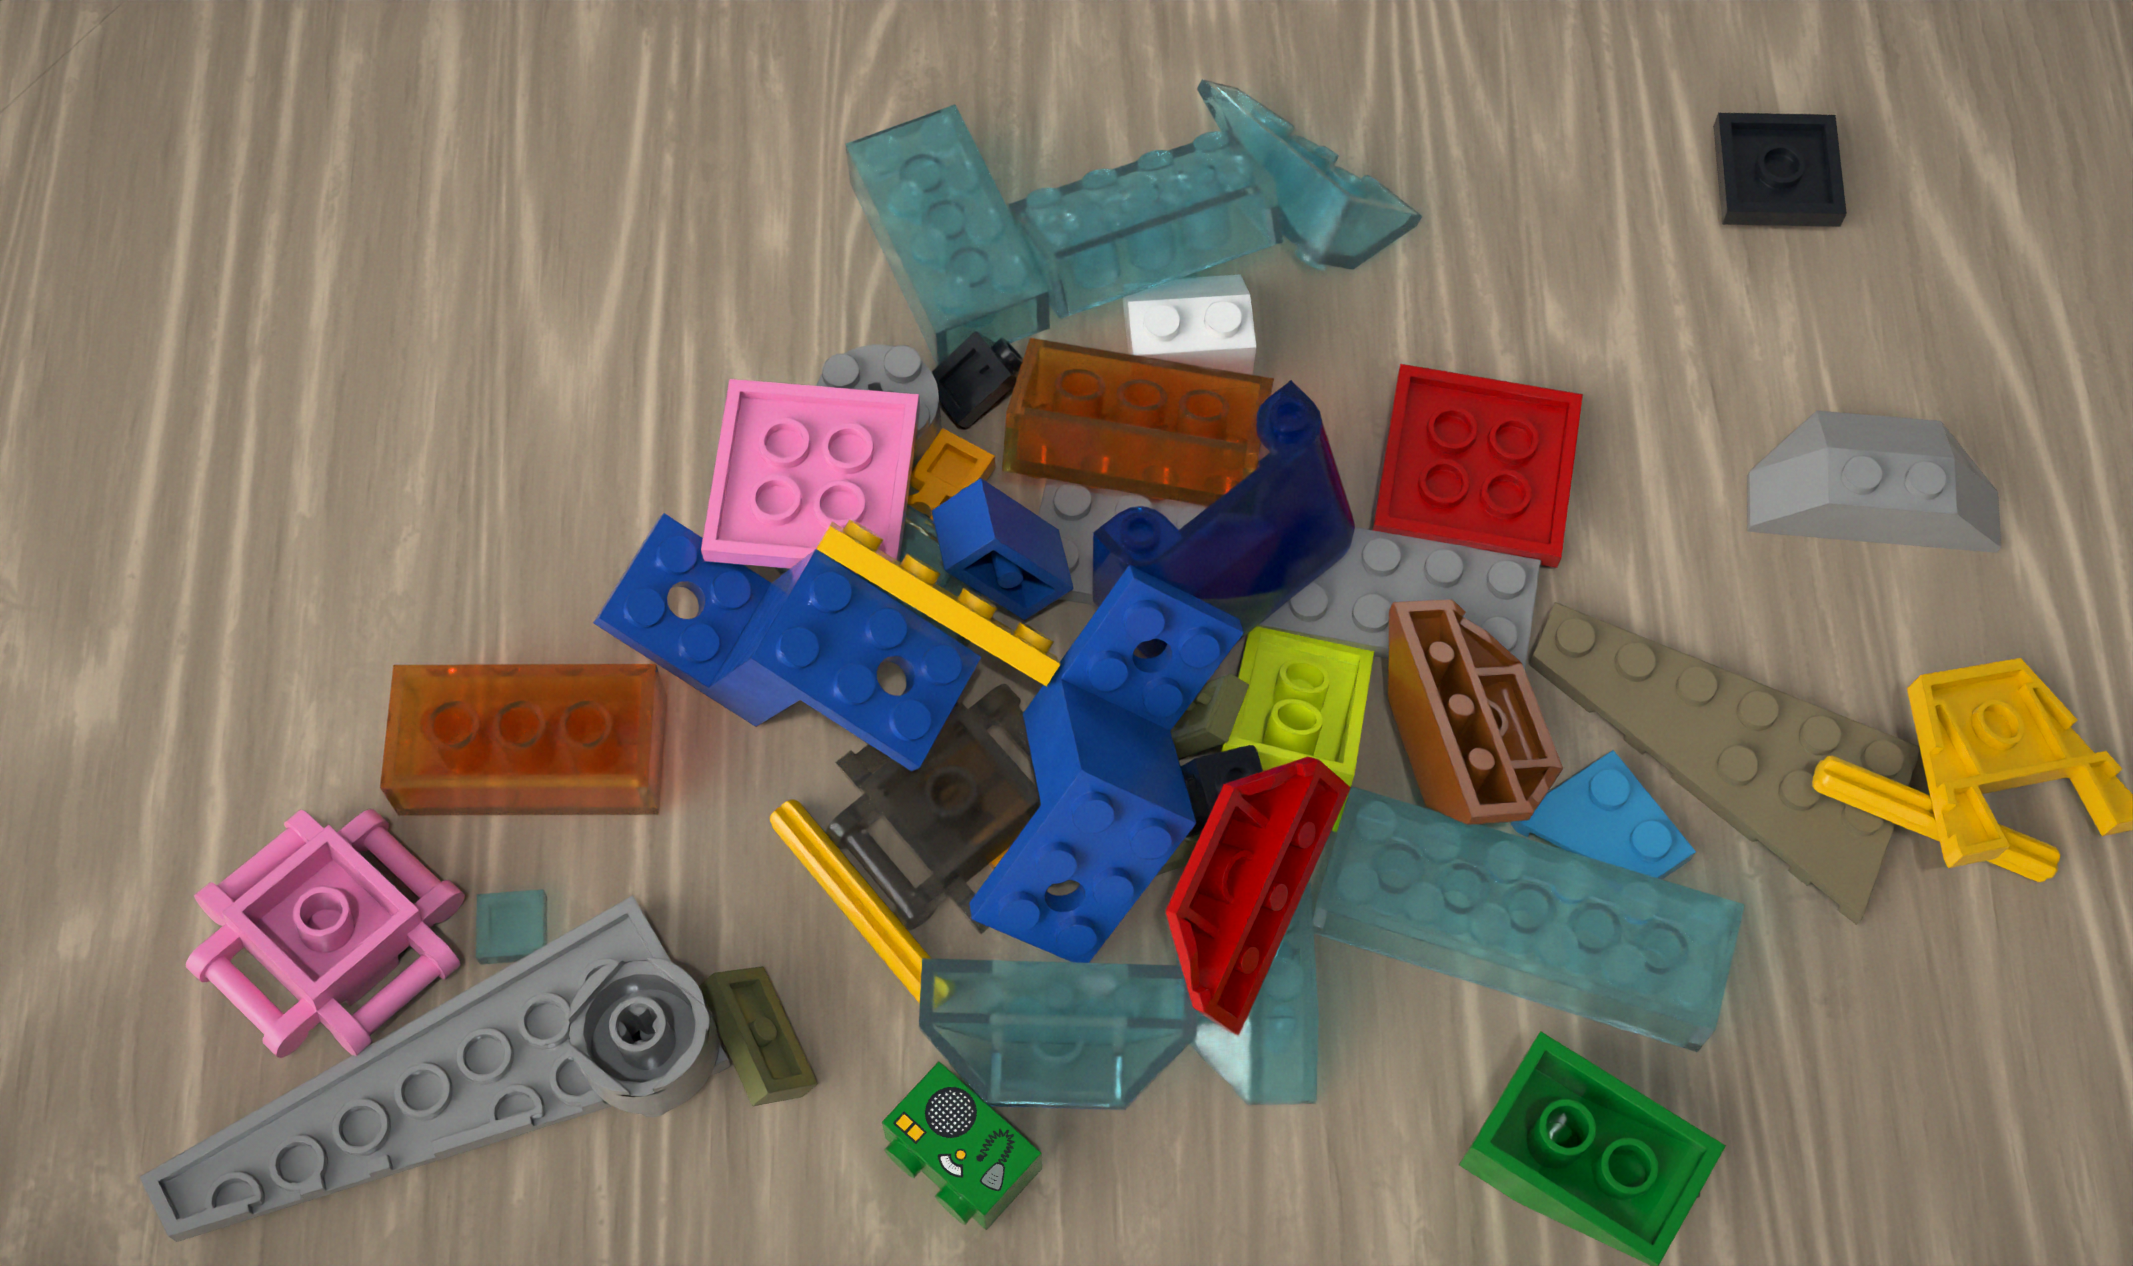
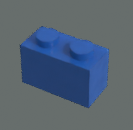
M982 478L962 489L932 510L944 570L1020 618L1026 620L1074 589L1059 529Z

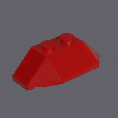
M1305 757L1224 784L1165 910L1193 1008L1227 1032L1238 1036L1351 788L1319 759Z

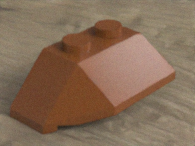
M1452 599L1393 602L1389 609L1388 701L1425 806L1467 825L1529 820L1560 775L1563 766L1522 663L1489 632L1464 617L1466 611Z

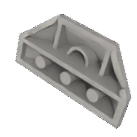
M1816 411L1750 470L1747 476V532L1997 553L2001 548L1998 491L1941 421Z

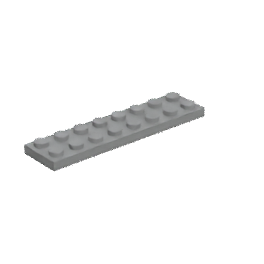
M1048 472L1038 516L1059 529L1074 587L1073 590L1059 599L1100 606L1127 567L1132 565L1239 618L1244 633H1248L1250 625L1374 651V657L1389 659V609L1393 602L1452 599L1466 611L1464 615L1466 619L1489 632L1522 663L1524 670L1526 668L1541 560Z

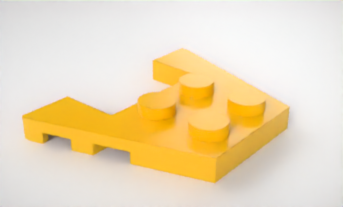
M2022 658L1923 674L1907 688L1943 858L1948 868L1996 859L2010 847L1982 795L1986 793L2069 778L2102 836L2133 830V794L2116 777L2123 770L2122 767L2107 751L2093 752L2071 728L2078 719Z

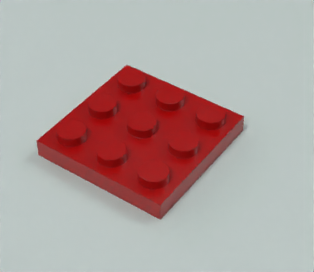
M1400 364L1372 530L1541 560L1540 565L1558 568L1562 557L1583 394Z

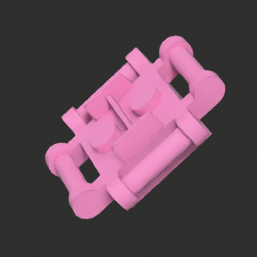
M301 809L284 822L285 831L218 885L213 882L208 883L194 895V898L204 912L215 923L222 925V927L192 952L186 962V968L202 983L211 981L264 1034L263 1044L278 1058H283L295 1051L306 1039L309 1031L320 1022L332 1033L345 1050L351 1055L357 1056L372 1043L370 1035L437 977L446 979L460 967V961L455 953L430 928L435 923H441L450 918L462 905L465 894L450 880L441 882L388 832L389 823L374 809L362 812L338 832L330 825L323 828L307 812ZM369 850L420 899L414 904L409 901L359 852ZM408 946H411L420 955L418 959L353 1015H350L341 1006L344 1001L348 1005L354 1004L394 970L399 964L398 955ZM245 948L299 1002L285 1014L282 1013L231 963L232 957L240 950Z

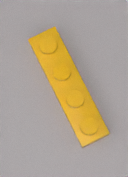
M849 519L844 528L833 521L831 522L818 543L817 550L1047 687L1060 666L1057 656L1049 652L1054 643L1053 640L1021 621L1014 631L994 619L993 615L997 607L967 588H963L959 596H956L936 584V581L941 573L918 558L907 553L902 562H899L879 550L884 539L858 522Z

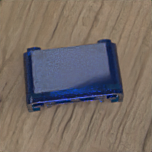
M1292 380L1268 397L1259 407L1255 424L1257 436L1270 451L1269 454L1259 461V468L1178 530L1166 516L1156 509L1138 506L1129 507L1118 513L1093 532V602L1098 607L1127 567L1132 565L1239 618L1244 631L1240 637L1241 639L1348 552L1355 530L1354 517L1324 422L1315 403ZM1153 639L1140 643L1137 648L1147 658H1153L1165 650L1167 643L1159 639Z

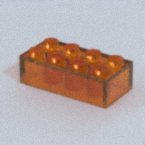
M1030 338L1006 411L1002 471L1022 474L1031 478H1046L1086 485L1095 489H1110L1145 495L1159 500L1168 499L1209 506L1217 510H1232L1250 514L1265 438L1274 378Z
M393 665L380 789L398 816L659 815L667 694L657 665Z

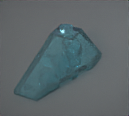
M1205 79L1201 80L1197 91L1277 229L1297 246L1295 255L1304 263L1322 271L1326 270L1328 265L1353 270L1418 225L1422 215L1383 184L1369 175H1364L1361 179L1346 169L1335 166L1334 164L1339 157L1338 154L1326 146H1319L1304 137L1291 135L1294 126L1240 89Z

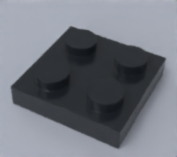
M1718 112L1713 129L1723 225L1841 227L1847 212L1836 115Z

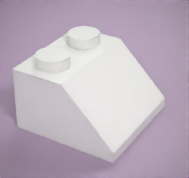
M1241 274L1122 282L1131 392L1252 384L1256 340L1251 297Z

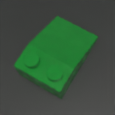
M1540 1031L1522 1058L1459 1163V1166L1517 1203L1650 1266H1659L1726 1145Z

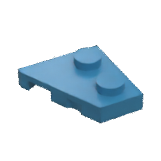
M1614 750L1547 793L1529 820L1511 822V826L1521 835L1528 838L1531 832L1566 850L1564 857L1586 868L1602 870L1609 876L1611 881L1638 895L1689 862L1696 853L1694 848Z

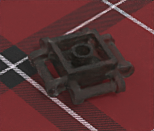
M1007 684L995 687L969 709L962 702L960 704L956 702L921 767L918 769L908 770L870 744H867L856 754L852 750L848 751L835 762L862 796L831 821L826 829V834L838 848H847L894 903L896 906L894 915L907 930L915 929L926 922L936 911L938 905L948 897L980 934L989 929L990 927L971 918L969 902L975 896V893L966 882L1013 844L1041 806L1038 788L986 731L992 725L1000 724L1032 760L1023 711L1019 707L1021 699ZM879 817L886 822L931 875L917 888L913 886L867 831L869 825Z

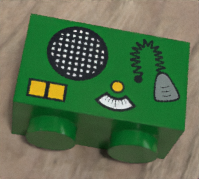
M939 1061L882 1121L885 1137L890 1142L884 1149L886 1154L910 1177L915 1178L922 1171L941 1189L935 1195L937 1201L964 1225L973 1218L987 1230L1042 1170V1153Z

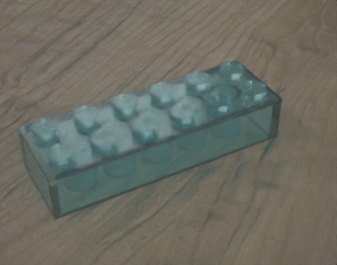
M1351 786L1308 932L1698 1052L1716 1030L1745 904L1483 825H1467L1440 812Z

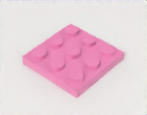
M729 379L701 546L704 561L792 568L817 548L818 543L832 521L844 528L849 519H852L882 537L884 540L879 550L900 562L920 412L919 394Z

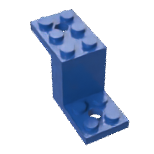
M665 513L657 519L593 624L755 727L801 700L908 770L913 771L921 767L979 663L980 655L845 566L817 550V548L771 583L743 564L704 561L701 552L702 537ZM684 587L694 593L699 604L698 613L695 618L683 619L676 616L670 610L667 596L671 588ZM882 661L893 662L903 670L906 676V688L902 695H891L881 688L877 679V670Z
M1132 565L1127 567L1061 659L1060 666L1047 687L1044 685L1041 687L1023 712L1041 806L969 902L972 920L1086 968L1196 824L1172 739L1171 729L1243 635L1244 631L1239 618ZM1159 639L1167 643L1165 650L1153 658H1140L1133 654L1135 648L1145 641ZM1067 880H1074L1080 883L1074 892L1067 895L1058 896L1047 892V889L1052 884L1062 883Z

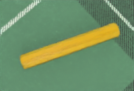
M1833 755L1827 756L1817 764L1812 780V787L1817 792L1940 842L1930 795ZM1999 824L2010 847L1996 859L1987 860L1988 862L2037 882H2044L2047 878L2055 876L2061 856L2055 846Z
M790 799L778 807L770 816V822L775 832L924 1010L931 1012L942 1006L954 993L953 985L949 978L798 800Z

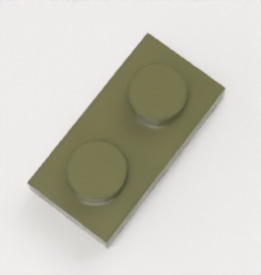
M763 966L715 972L699 986L752 1106L801 1098L818 1084Z

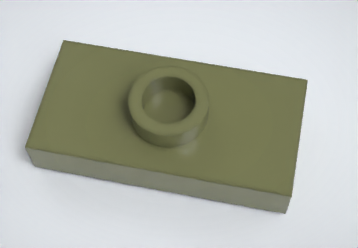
M1228 674L1209 681L1204 685L1171 729L1178 759L1228 742L1249 684L1232 674Z

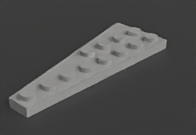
M633 895L371 1044L357 1056H350L140 1176L142 1184L168 1237L179 1242L612 1107L593 1090L573 1059L569 1044L570 1022L568 1019L571 1003L579 988L593 973L603 966L623 960L624 963L635 960H647L646 957L661 958L671 962ZM638 1030L632 1039L634 1043L639 1040L647 1042L655 1035V1032L648 1035ZM720 1044L710 1076L720 1073L731 1066Z

